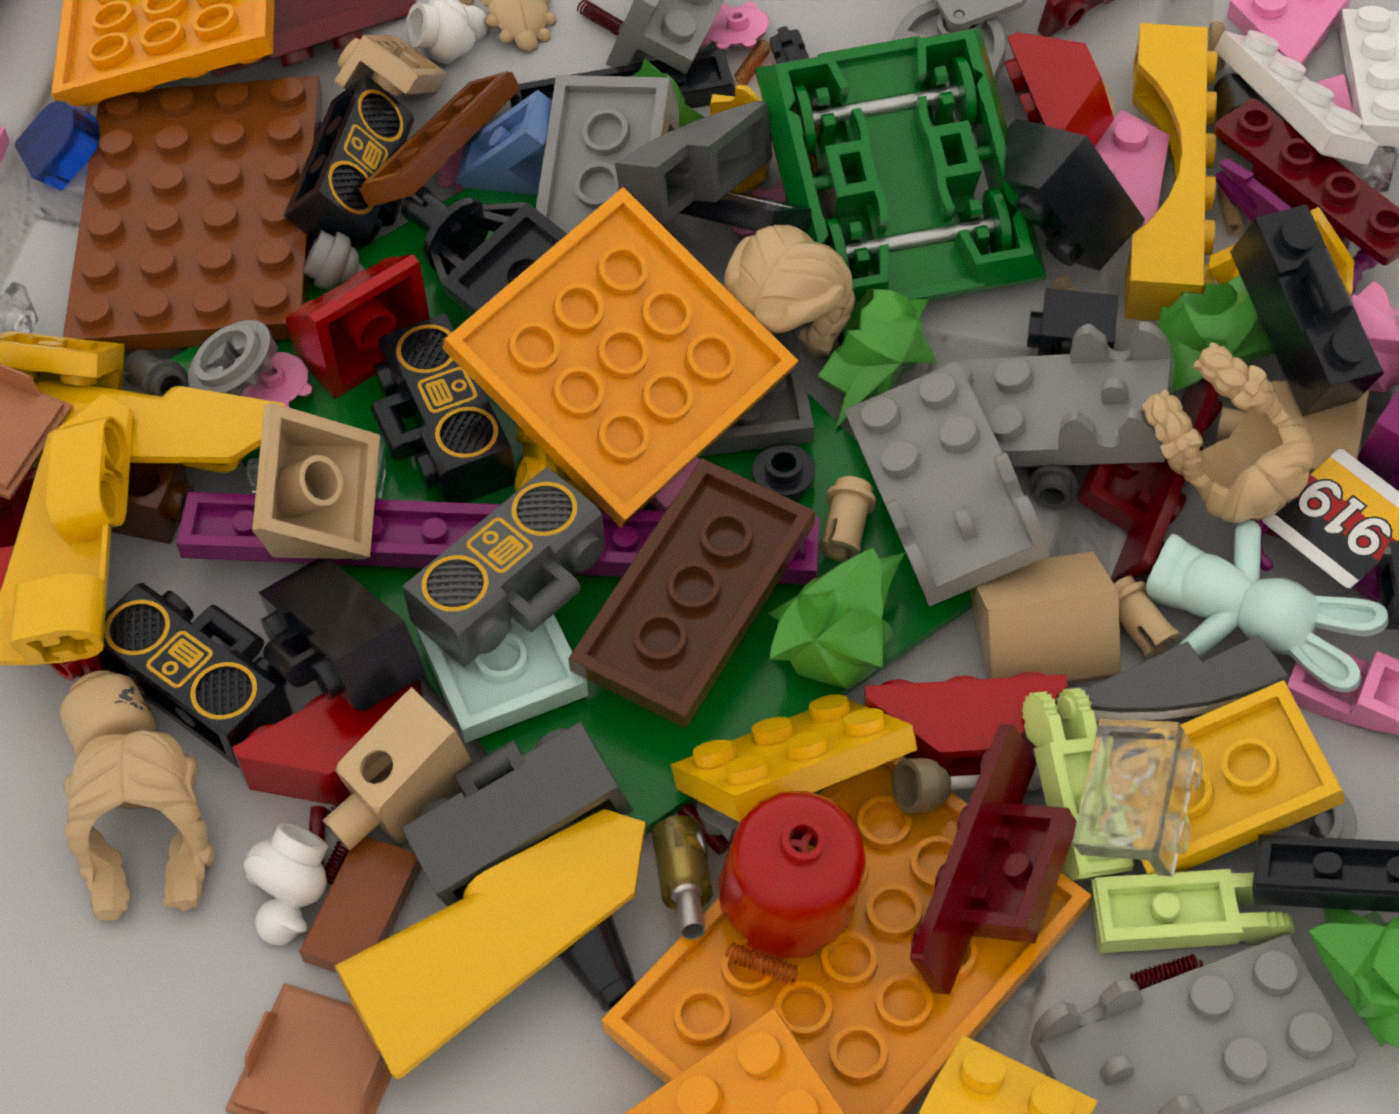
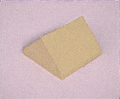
M272 402L264 405L252 531L272 557L359 560L370 557L380 442L379 434Z
M1094 551L1044 558L969 590L988 679L1009 678L1023 672H1039L1044 675L1066 674L1068 685L1107 679L1121 673L1118 589Z

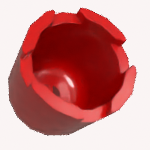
M789 791L777 793L758 802L738 823L718 880L720 909L724 916H728L733 927L748 939L747 945L753 950L779 959L806 958L814 955L817 949L833 942L841 932H844L849 927L866 870L863 837L851 815L830 798L809 791ZM812 845L815 847V849L809 851L807 846Z

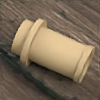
M854 476L840 477L836 480L835 485L827 490L826 501L830 509L819 550L830 559L845 562L848 558L851 559L861 553L860 546L867 514L873 512L876 506V497L872 493L873 488L866 480Z
M1126 576L1115 582L1114 585L1118 589L1119 623L1142 650L1144 657L1148 660L1172 649L1166 641L1169 640L1172 644H1177L1181 638V633L1170 624L1146 594V582H1136L1132 576Z

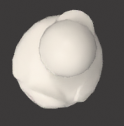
M430 0L427 4L415 3L410 8L406 20L407 40L412 47L424 48L432 60L449 64L471 51L476 41L486 37L489 26L485 23L487 14L481 8L474 5L466 6L459 0Z
M279 823L271 839H264L250 848L246 853L243 864L248 882L258 885L261 889L276 897L263 903L255 918L256 931L265 942L275 946L286 945L294 941L299 933L308 932V925L303 919L300 907L317 902L325 892L327 885L325 868L321 863L328 850L327 843L314 833L296 825Z

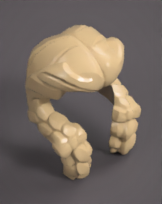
M791 225L767 226L757 230L755 235L744 238L736 246L724 275V287L770 333H784L814 321L809 327L800 329L797 337L804 346V352L813 357L817 356L823 359L825 356L831 357L833 352L840 346V342L836 339L851 318L850 313L854 309L856 298L852 288L851 271L842 256L830 246L814 242L804 231Z
M1212 342L1208 348L1202 350L1199 358L1193 363V369L1200 371L1203 378L1212 383L1217 393L1230 398L1231 403L1235 407L1247 411L1228 439L1218 441L1200 451V446L1203 444L1200 433L1197 429L1192 428L1190 417L1186 412L1182 411L1181 401L1176 396L1170 395L1166 389L1160 394L1151 395L1142 404L1141 410L1144 412L1147 422L1154 427L1156 438L1163 442L1160 448L1163 456L1168 461L1169 467L1175 473L1183 475L1187 482L1195 486L1209 514L1231 523H1241L1249 519L1254 521L1264 520L1276 514L1286 503L1299 496L1308 484L1309 472L1317 454L1313 438L1304 425L1295 421L1285 411L1280 400L1277 398L1273 384L1267 380V374L1263 369L1254 365L1248 367L1240 358L1233 357L1224 346H1219L1217 343Z
M142 730L126 735L98 736L82 749L76 759L72 774L67 775L63 782L64 791L67 796L68 823L65 825V836L69 839L67 846L79 863V872L84 881L87 882L88 891L91 893L90 904L93 914L100 921L118 920L121 913L126 912L127 903L130 901V891L126 886V874L122 869V855L119 850L111 848L103 835L93 826L98 817L117 806L127 810L145 807L160 810L178 828V833L172 838L168 848L169 860L164 871L166 879L164 886L165 898L162 904L168 908L175 907L177 910L185 912L191 908H196L198 900L202 897V883L205 880L206 867H210L214 863L215 850L209 842L207 825L203 819H200L201 812L193 790L199 775L198 762L196 757L184 753L176 739L168 733Z

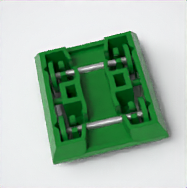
M981 27L924 38L915 36L820 53L817 57L755 68L762 101L767 102L770 135L786 202L812 208L810 227L805 230V233L814 242L830 246L842 256L848 268V259L854 258L851 275L852 288L856 298L855 302L863 298L867 288L892 290L908 296L910 300L929 299V302L1045 280L1047 278L1034 225L1017 209L1015 201L1018 197L1004 179L1008 128ZM939 103V107L937 109L935 117L933 118L930 105ZM953 110H954V114H955V117H956V119H957L958 122H955V120H954ZM821 125V129L817 139L815 133V126ZM972 131H974V135H975V139H976V143H977V146H978V147L975 146V142H974V138H973V135H972ZM808 155L815 156L819 176H812ZM980 161L982 162L989 188L983 194V203H981V199L975 200L974 196L982 172ZM822 190L829 219L825 220L824 216H822L816 191ZM988 244H989V247H990L991 252H992V253H990V254H989V250H988Z

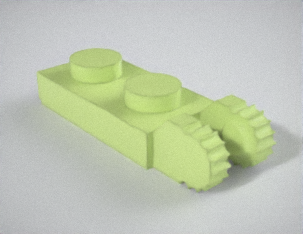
M1081 688L1063 689V692H1060L1059 697L1056 698V705L1055 699L1051 696L1052 694H1047V691L1029 693V696H1025V702H1022V718L1025 720L1026 737L1036 746L1033 749L1046 805L1069 808L1078 823L1061 870L1062 873L1076 882L1133 871L1134 862L1104 736L1099 735L1089 695L1085 694V690L1081 691Z
M1231 869L1095 877V879H1091L1089 893L1092 895L1091 907L1099 953L1239 945L1240 941L1249 945H1255L1288 933L1292 937L1295 929L1292 915L1283 913V911L1239 913L1238 904L1255 905L1252 892L1254 872L1231 873Z

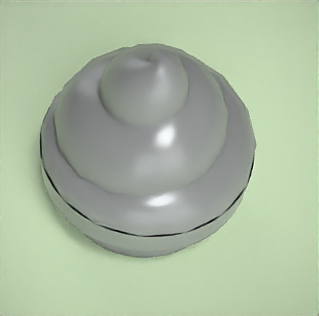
M321 230L309 252L302 273L314 279L312 285L320 289L332 290L339 284L348 281L354 274L365 269L359 263L358 252L351 246L349 237L338 231L333 236Z

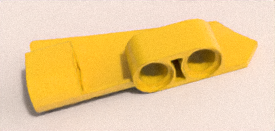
M43 378L36 384L40 392L72 404L73 409L62 424L78 415L102 393L128 406L133 411L130 463H182L186 467L219 473L233 471L248 453L261 445L264 405L272 402L285 406L281 402L184 386L173 387L163 396H156L96 385H68L61 383L60 379ZM41 456L35 464H39Z
M103 393L78 415L47 435L7 573L0 591V665L63 663L88 659L98 655L103 650L112 527L121 526L126 518L133 411L128 406Z
M603 809L485 870L468 884L464 891L463 899L334 965L355 1011L377 1052L380 1051L393 1078L398 1080L405 1077L481 1015L636 896L640 859L646 830V823L644 821Z

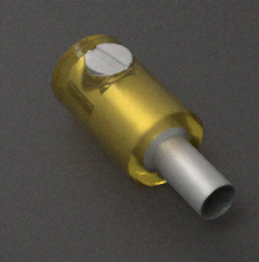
M672 816L660 821L652 832L661 897L666 907L678 911L681 935L686 939L693 940L702 937L705 933L702 907L710 901L713 895L707 861L708 850L702 827L697 820L688 816Z

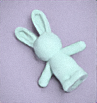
M1249 519L1241 522L1236 527L1234 565L1217 555L1205 553L1176 534H1171L1168 537L1148 577L1146 594L1154 604L1185 610L1193 615L1207 618L1183 639L1180 645L1188 641L1200 659H1202L1234 629L1239 627L1248 640L1259 635L1273 654L1290 655L1300 666L1327 688L1337 692L1349 693L1359 687L1361 672L1352 657L1316 636L1313 632L1318 628L1362 637L1375 635L1382 632L1389 623L1388 613L1383 605L1367 599L1316 596L1298 582L1288 578L1260 579L1261 528L1254 520Z

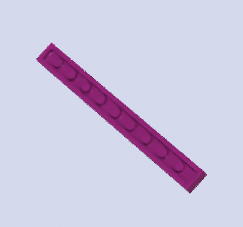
M187 492L176 542L181 558L307 564L318 559L271 556L252 531L256 494ZM375 499L370 557L363 560H331L337 565L425 568L501 504ZM598 508L603 516L606 547L592 567L584 572H576L574 575L623 577L666 511L640 510L620 528L601 508ZM815 517V525L778 584L807 585L812 579L817 578L820 517Z

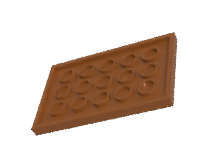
M319 76L285 77L271 80L151 89L142 93L130 92L104 99L98 104L63 337L124 344V352L141 349L157 350L201 346L212 334L226 326L239 321L256 320L262 322L271 331L273 340L291 339L285 317L298 310L307 302L309 276L302 273L311 250L312 238L283 215L320 129L323 92Z

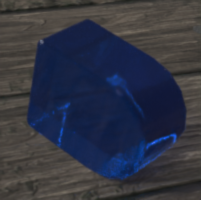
M58 100L47 105L16 140L15 148L34 180L61 191L95 152L100 139V126L98 120L91 113Z

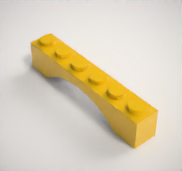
M1140 23L1133 63L1132 103L1149 119L1154 127L1170 135L1167 152L1173 167L1174 185L1169 197L1155 215L1132 234L1125 278L1124 318L1158 321L1162 306L1170 307L1181 296L1183 291L1203 294L1207 283L1214 284V276L1209 271V264H1204V255H1212L1215 238V220L1205 219V211H1212L1216 188V177L1206 176V168H1213L1216 151V135L1214 133H1206V126H1213L1217 103V92L1207 91V85H1214L1217 68V51H1207L1208 27Z

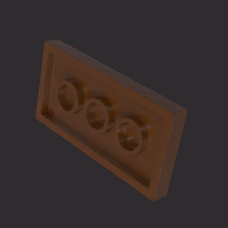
M701 458L568 658L570 671L686 729L815 525V511Z

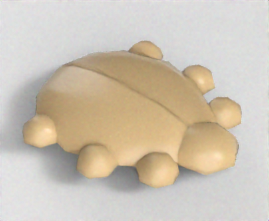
M480 0L482 5L488 6L490 14L485 18V23L490 27L498 26L502 30L498 35L501 41L508 43L514 39L518 48L531 51L537 48V38L545 42L551 39L550 31L545 28L546 25H554L557 22L555 14L548 12L546 5L551 0Z

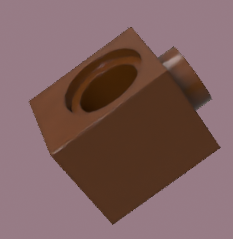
M130 463L126 518L121 526L112 527L111 532L171 544L182 519L187 492H194V488L188 483L182 463Z

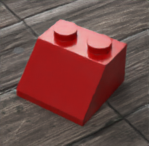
M413 254L386 258L367 270L354 274L348 281L319 298L306 302L298 310L285 317L295 356L303 361L309 372L333 399L375 375L373 364L382 361L378 345V339L381 336L430 318L420 262Z

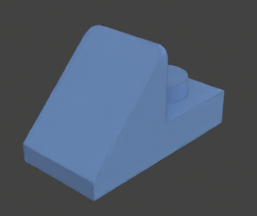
M537 90L477 132L466 143L455 182L464 188L538 195L552 100Z

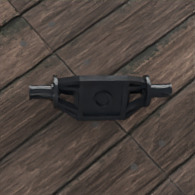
M422 186L415 193L417 197L423 200L422 205L410 196L404 199L401 206L402 216L408 221L413 222L427 234L423 246L424 261L437 272L446 295L470 315L477 312L567 235L564 230L527 202L483 204L478 199L465 198L448 206L437 198L430 189ZM488 231L494 232L488 239H486Z

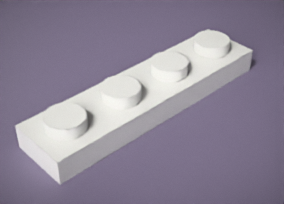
M1374 5L1363 6L1359 9H1342L1338 29L1353 113L1362 119L1361 128L1379 144L1378 146L1399 147L1398 11H1389Z
M1249 30L1246 36L1223 31L1214 51H1217V54L1321 155L1368 165L1379 144L1361 128L1363 121L1360 117L1338 107L1332 102L1334 97L1332 91L1316 82L1310 81L1304 76L1306 68L1301 63L1283 56L1277 51L1279 43L1272 37L1254 30Z

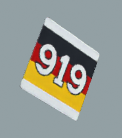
M1338 449L1309 475L1308 484L1299 496L1286 503L1280 511L1262 520V522L1342 586L1349 589L1379 563L1389 541H1399V491L1345 450Z

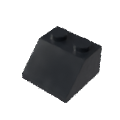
M1017 118L1008 126L1004 179L1018 197L1015 201L1017 209L1026 219L1041 228L1048 238L1045 242L1046 248L1058 261L1067 266H1073L1076 263L1100 271L1144 222L1145 218L1087 136Z

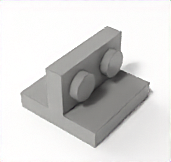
M634 0L606 61V65L612 68L630 65L639 49L686 74L724 0Z

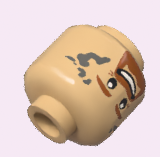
M95 671L79 678L71 686L69 693L60 706L61 723L76 758L82 749L98 736L126 735L142 730L157 731L155 717L142 687L132 677L112 671Z

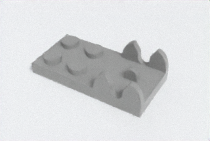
M556 75L536 210L568 234L619 190L615 163L637 148L668 133V131L679 128L678 102L670 78Z
M1140 321L1130 334V349L1123 352L1111 349L1108 346L1106 336L1091 324H1086L1075 332L1070 354L938 360L937 363H929L927 374L956 361L959 362L1002 452L1008 454L1013 467L1165 462V457L1160 448L1163 442L1156 438L1155 429L1145 419L1141 406L1151 395L1160 394L1165 389L1172 395L1176 365L1168 338L1160 328L1152 323Z
M958 361L844 409L929 607L1051 556L1028 495H1023L1010 458L1006 452H1002Z
M1289 933L1139 990L1132 979L1116 980L1100 994L1099 1001L1095 1006L1081 1013H1078L1074 1004L1061 1001L1049 1008L1037 1020L1030 1040V1044L1046 1076L1098 1100L1093 1114H1237L1354 1067L1359 1057Z

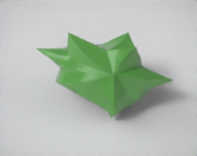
M1240 275L1224 284L1207 283L1203 294L1183 291L1181 296L1170 307L1162 306L1158 328L1163 331L1171 344L1176 365L1173 393L1203 379L1200 371L1193 369V363L1199 358L1202 350L1208 348L1212 342L1217 343L1219 346H1224L1233 357L1240 358L1244 363L1274 354V350Z
M867 288L863 298L855 302L854 309L850 313L851 318L843 329L841 346L833 352L818 375V381L821 385L842 394L841 411L836 428L847 419L844 409L898 387L901 375L917 363H937L927 340L924 324L919 319L929 299L910 300L908 296L892 290Z
M874 548L866 550L838 565L824 576L812 579L797 596L768 612L770 616L777 620V630L771 646L769 660L790 661L796 673L800 676L844 689H851L854 685L870 676L877 668H883V648L892 640L894 631L889 623L882 618L891 581L905 552L879 559Z
M1323 908L1326 924H1321L1309 930V934L1324 964L1345 994L1350 1005L1356 1011V1014L1362 1017L1380 1046L1382 1047L1387 1042L1399 1049V915L1385 923L1377 911L1360 916L1350 910Z

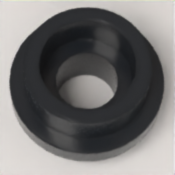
M790 444L774 445L766 448L756 457L752 468L753 481L797 502L805 496L815 481V464L812 457L800 447ZM778 469H789V470H791V471H789V472H779V471H777V470H778Z

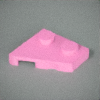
M1231 0L1227 17L1245 35H1247L1249 30H1254L1272 37L1279 43L1277 51L1304 66L1305 61L1313 50L1318 51L1325 42L1330 27L1338 24L1342 9H1348L1350 0Z
M1122 109L1114 117V120L1095 146V149L1145 218L1144 222L1136 229L1137 231L1158 210L1170 135Z

